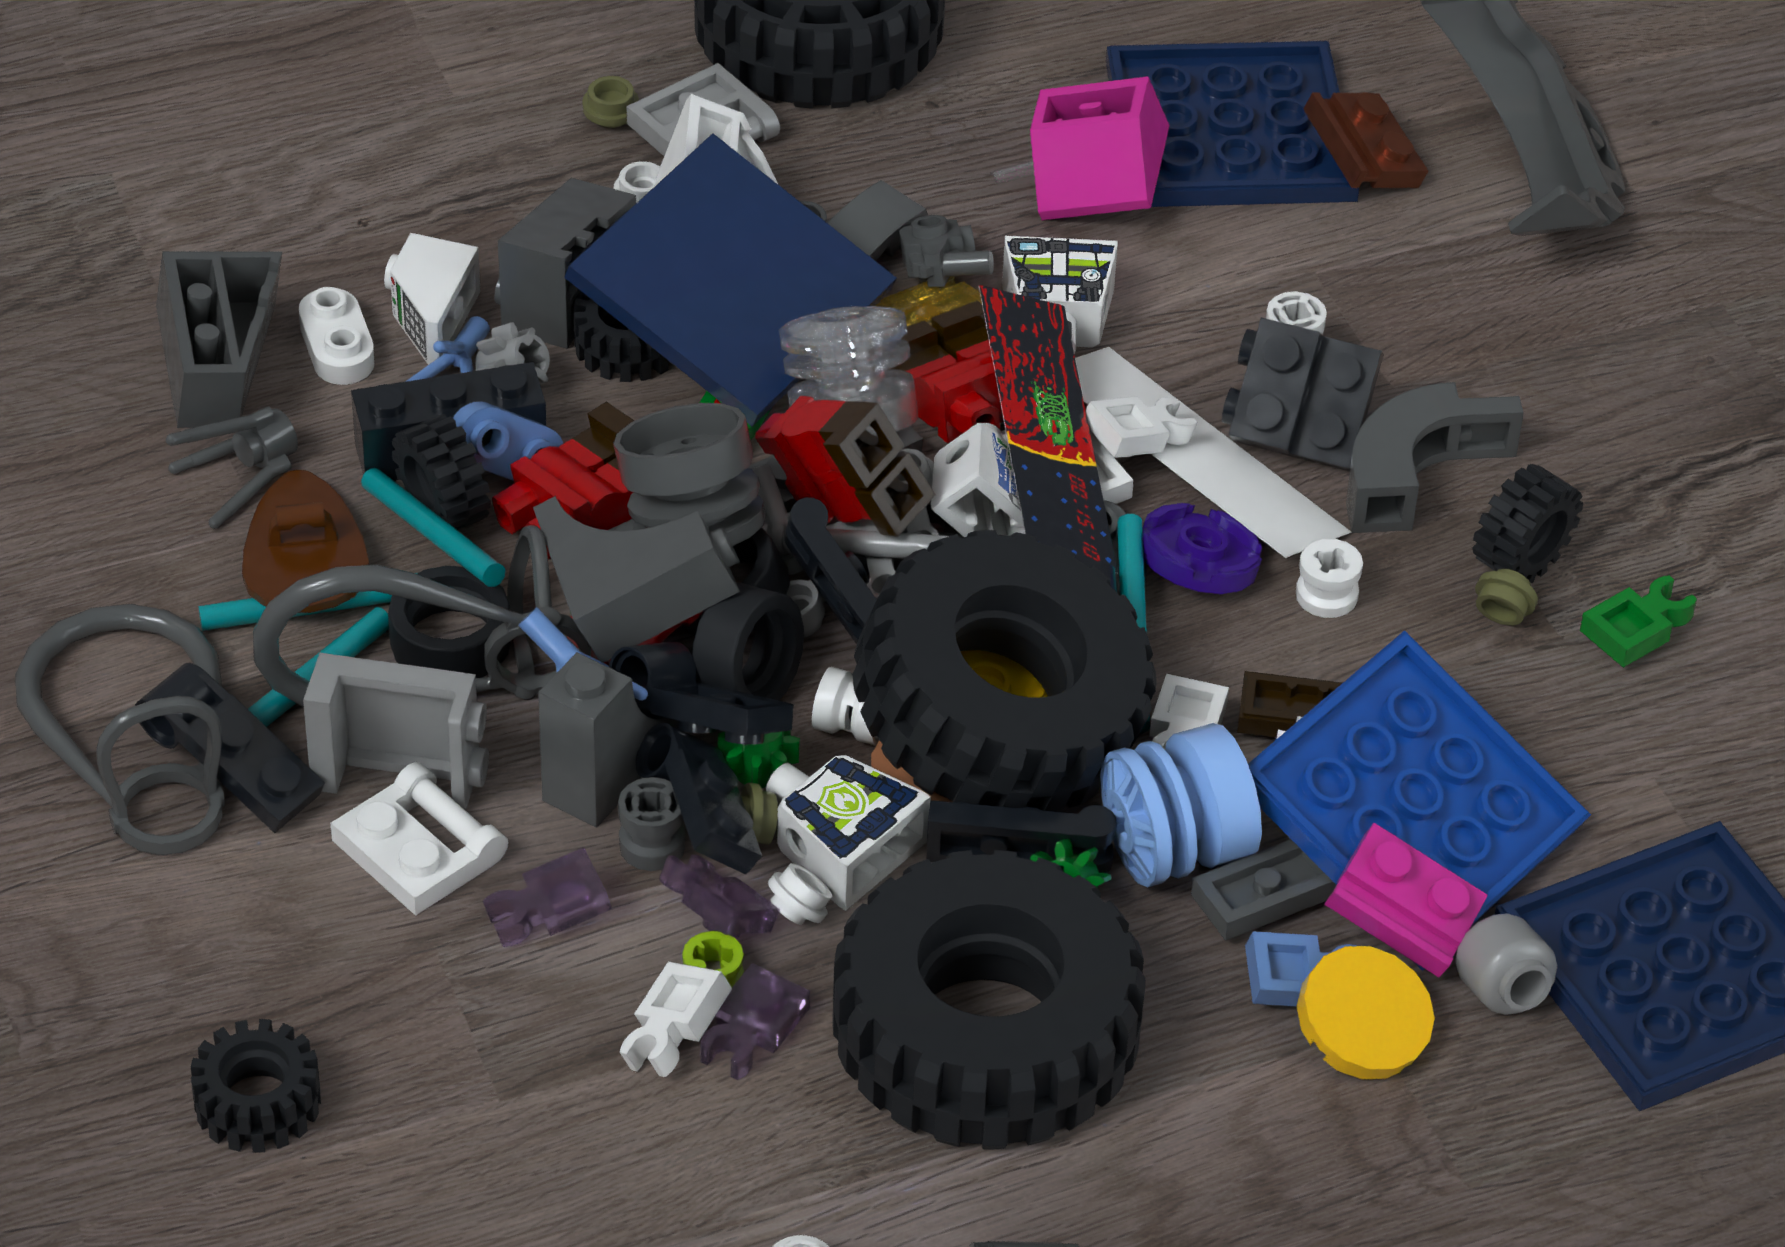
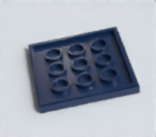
M1329 41L1107 46L1106 67L1108 80L1115 81L1149 76L1169 124L1151 207L1358 202L1359 188H1352L1303 110L1312 92H1320L1323 99H1330L1333 93H1340Z
M713 133L568 266L564 277L721 403L739 408L746 416L747 423L752 427L891 291L897 277Z
M1720 821L1496 906L1494 915L1508 913L1523 918L1554 951L1557 971L1549 995L1639 1112L1785 1053V899Z

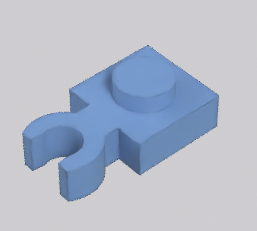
M1252 931L1245 945L1253 1004L1297 1006L1303 981L1323 956L1329 954L1320 952L1317 935ZM1352 944L1340 945V946L1336 947L1332 952H1334V951H1336V950H1338V949H1340V948H1343V947H1345V946H1357V945H1352Z

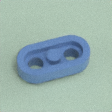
M486 402L469 403L463 406L453 417L456 420V426H461L466 432L467 444L473 443L477 451L474 454L477 463L482 462L484 470L513 481L510 464L524 456L531 459L540 448L543 449L548 446L559 447L563 444L561 437L553 429ZM492 429L493 435L490 442L482 447L484 434Z

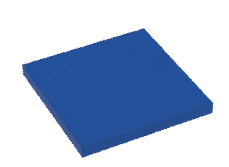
M1405 630L1248 763L1256 786L1260 809L1336 885L1364 834L1373 823H1376L1488 895L1472 926L1591 816ZM1415 963L1422 971L1425 970L1423 967Z

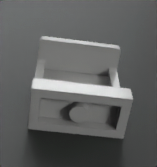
M319 653L303 703L309 768L325 782L321 792L337 794L346 765L400 773L407 765L420 762L435 774L436 778L451 780L452 799L466 810L473 786H484L489 764L488 748L479 747L485 731L487 706L486 703L477 702L476 674Z

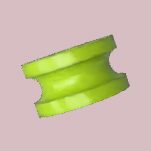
M701 932L691 937L684 945L682 953L684 965L706 968V961H720L721 969L715 970L721 971L730 984L732 990L729 995L735 993L741 986L744 976L742 966L744 953L741 944L735 937L725 932Z

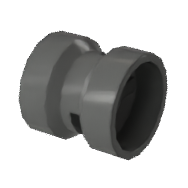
M649 777L638 779L628 784L621 791L618 800V816L621 824L619 830L621 856L628 864L647 871L663 870L676 864L683 856L685 850V830L683 826L684 819L671 782L662 778Z

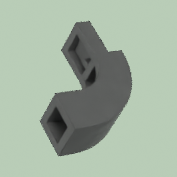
M1448 382L1409 390L1397 395L1377 408L1361 426L1353 446L1346 499L1351 532L1412 531L1419 490L1416 474L1430 465L1448 460L1516 457L1524 414L1520 397L1459 398L1455 382Z

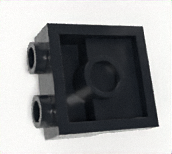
M1261 317L1258 330L1247 329L1243 336L1238 364L1247 366L1241 390L1231 387L1227 394L1222 412V423L1231 425L1228 435L1234 442L1350 471L1355 438L1366 421L1384 354L1380 350L1322 336L1318 331Z

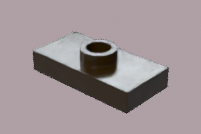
M1244 671L1237 733L1277 737L1278 730L1287 731L1296 723L1297 716L1303 717L1343 682Z

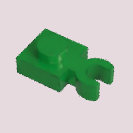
M1670 575L1662 576L1651 583L1649 593L1644 597H1641L1628 587L1584 612L1580 631L1624 668L1669 642L1672 627H1680L1689 623L1694 615L1697 598L1691 594L1680 601L1668 600L1671 598L1674 579Z

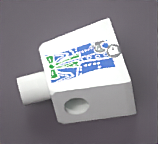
M977 423L940 449L935 455L932 490L936 495L931 499V509L964 537H967L968 533L978 530H996L997 535L1008 536L1015 532L1025 534L1008 442L1002 438V433L997 426L990 423Z

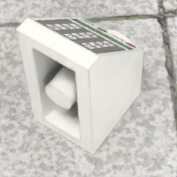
M410 233L399 255L392 254L389 258L385 270L384 284L386 289L391 290L393 316L428 365L443 355V353L434 351V343L436 341L455 340L480 293L478 247Z

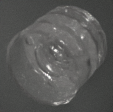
M840 307L797 318L779 328L781 348L789 353L783 358L785 374L794 378L807 379L795 384L787 391L789 408L800 396L813 397L815 401L877 402L896 432L911 426L919 419L913 375L903 370L890 369L904 363L911 357L908 341L901 339L908 333L905 313L889 307ZM869 425L866 428V430L874 436H877L876 432Z

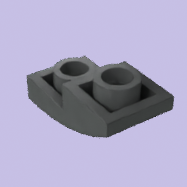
M880 180L857 195L827 223L877 261L883 252L892 257L901 247L899 229L911 225L913 220L927 216L928 213L926 208Z

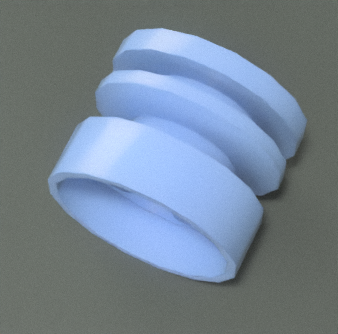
M1211 723L1175 733L1166 742L1165 750L1159 743L1146 741L1140 743L1134 750L1121 748L1110 751L1104 757L1100 774L1103 806L1111 810L1116 816V835L1113 842L1126 870L1138 884L1151 887L1163 883L1170 876L1175 878L1188 876L1195 869L1196 860L1202 866L1213 869L1255 854L1259 850L1262 826L1256 786L1243 752L1235 738L1223 725Z

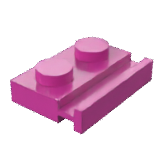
M1373 823L1361 839L1337 881L1336 887L1324 905L1440 978L1450 966L1458 946L1472 926L1488 895L1384 828Z

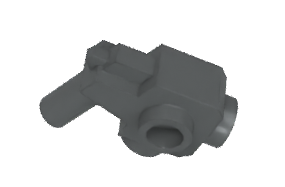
M927 215L913 220L911 225L899 229L903 262L908 278H919L920 281L927 283L928 287H943L947 280L953 276L993 274L994 260L992 251H976L971 225L959 227L957 220L946 219L941 215Z

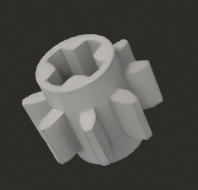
M514 322L492 328V338L477 342L476 346L479 352L475 362L476 371L533 362L540 384L548 381L549 378L546 372L550 363L549 351L543 340L535 335L533 327L518 331Z

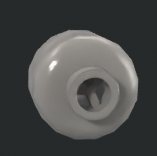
M1508 913L1492 915L1477 922L1463 937L1458 946L1455 960L1460 979L1489 1010L1503 1015L1522 1013L1538 1006L1550 992L1557 971L1554 951L1523 918Z

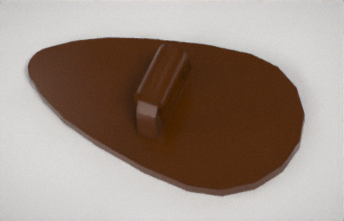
M293 470L283 474L272 484L258 503L243 549L242 577L248 594L267 607L272 599L299 579L334 567L369 565L364 538L341 496L326 481L310 471ZM358 592L340 593L313 602L299 613H312L334 608L352 599Z

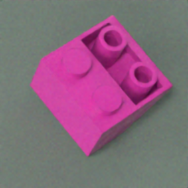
M1149 76L1040 90L1030 128L1037 206L1041 220L1151 208L1169 124Z

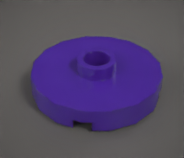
M1177 503L1160 506L1147 514L1143 524L1144 561L1155 573L1176 585L1197 592L1214 594L1239 592L1254 583L1262 560L1260 558L1262 551L1261 543L1254 533L1226 512L1210 509L1209 516L1193 513L1195 505Z

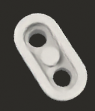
M323 287L307 294L299 304L300 330L317 375L329 383L338 385L357 383L368 377L375 365L374 347L357 299L351 293L335 287Z

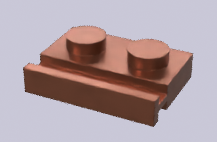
M1312 92L1303 110L1352 188H1359L1362 182H1369L1372 188L1420 187L1429 171L1379 93H1333L1330 99H1323L1320 92Z

